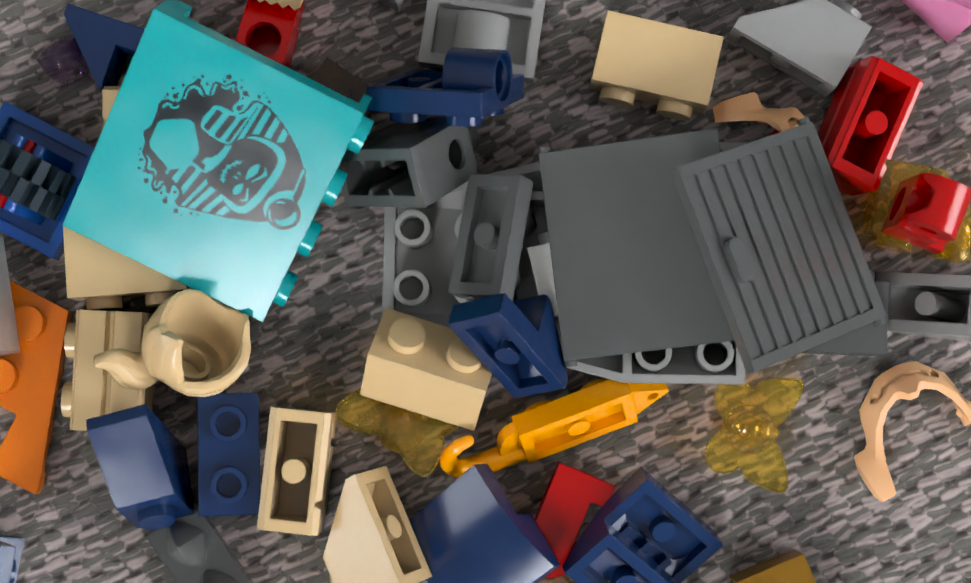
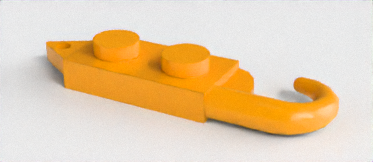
M610 379L591 381L577 392L553 401L542 400L530 405L524 412L511 416L513 422L504 426L499 432L496 440L497 446L469 457L457 458L463 450L473 445L474 438L472 435H465L454 440L442 451L440 467L447 475L458 479L473 465L488 464L492 472H496L525 460L528 463L537 461L638 422L637 414L669 392L666 383H621Z

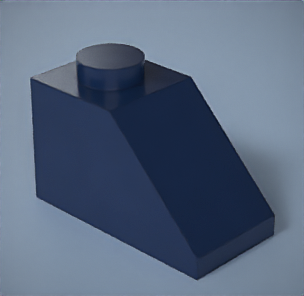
M146 404L86 420L87 432L114 506L137 529H163L173 525L176 518L194 514L186 448Z

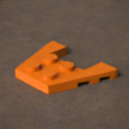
M10 280L21 352L0 356V406L16 414V418L0 446V477L33 494H40L45 481V466L49 443H51L55 422L53 418L59 386H61L66 356L64 349L65 330L67 324L72 320L73 311Z

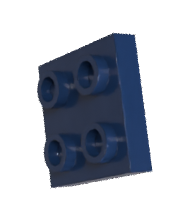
M452 47L445 57L443 70L413 69L367 86V95L372 97L367 111L389 112L390 121L396 123L423 122L426 120V115L446 116V124L450 126H478L483 124L484 117L501 115L504 113V107L524 98V74H513L512 61L507 50Z

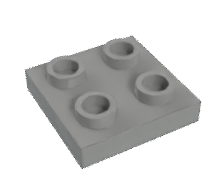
M427 0L418 65L420 67L443 70L445 57L452 47L507 50L511 57L513 74H524V82L533 83L546 0Z

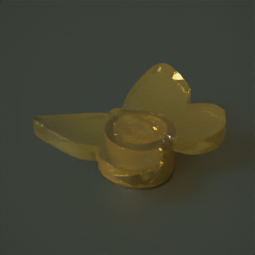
M797 378L766 379L759 382L754 389L747 382H745V385L718 384L714 391V405L724 422L722 423L723 429L712 435L704 450L705 463L713 472L721 474L734 472L741 468L743 476L749 482L773 492L784 493L788 488V474L783 455L775 438L779 436L777 427L791 414L802 395L803 381Z
M361 388L349 394L337 404L335 416L338 422L355 432L379 434L384 446L391 451L399 453L406 466L413 473L421 477L430 475L436 468L445 445L443 436L452 433L458 428L456 425L360 395Z

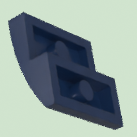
M488 464L473 465L409 520L432 574V577L426 579L428 583H538L560 566L559 561L531 513L517 515Z
M640 467L595 515L573 546L562 568L565 574L576 583H681L719 550L723 544L711 527L646 470Z

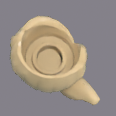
M182 290L165 300L144 326L141 353L120 348L112 349L94 356L93 365L95 368L107 370L111 377L124 388L144 390L157 381H161L186 396L207 397L219 394L232 385L248 366L251 352L249 316L233 307L225 306L200 290Z

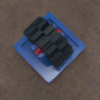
M4 101L0 108V232L59 261L64 252L62 225L95 147Z

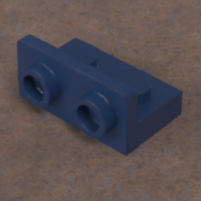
M219 393L207 397H197L198 516L258 514L260 504L259 396L256 393Z

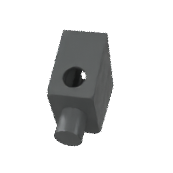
M446 117L426 118L425 121L417 123H395L368 134L359 154L347 149L338 169L348 173V177L342 187L346 206L425 208L467 182L470 174L477 173L478 168L473 152L479 143L476 127L450 126L446 124ZM396 161H404L397 169L388 167V165Z

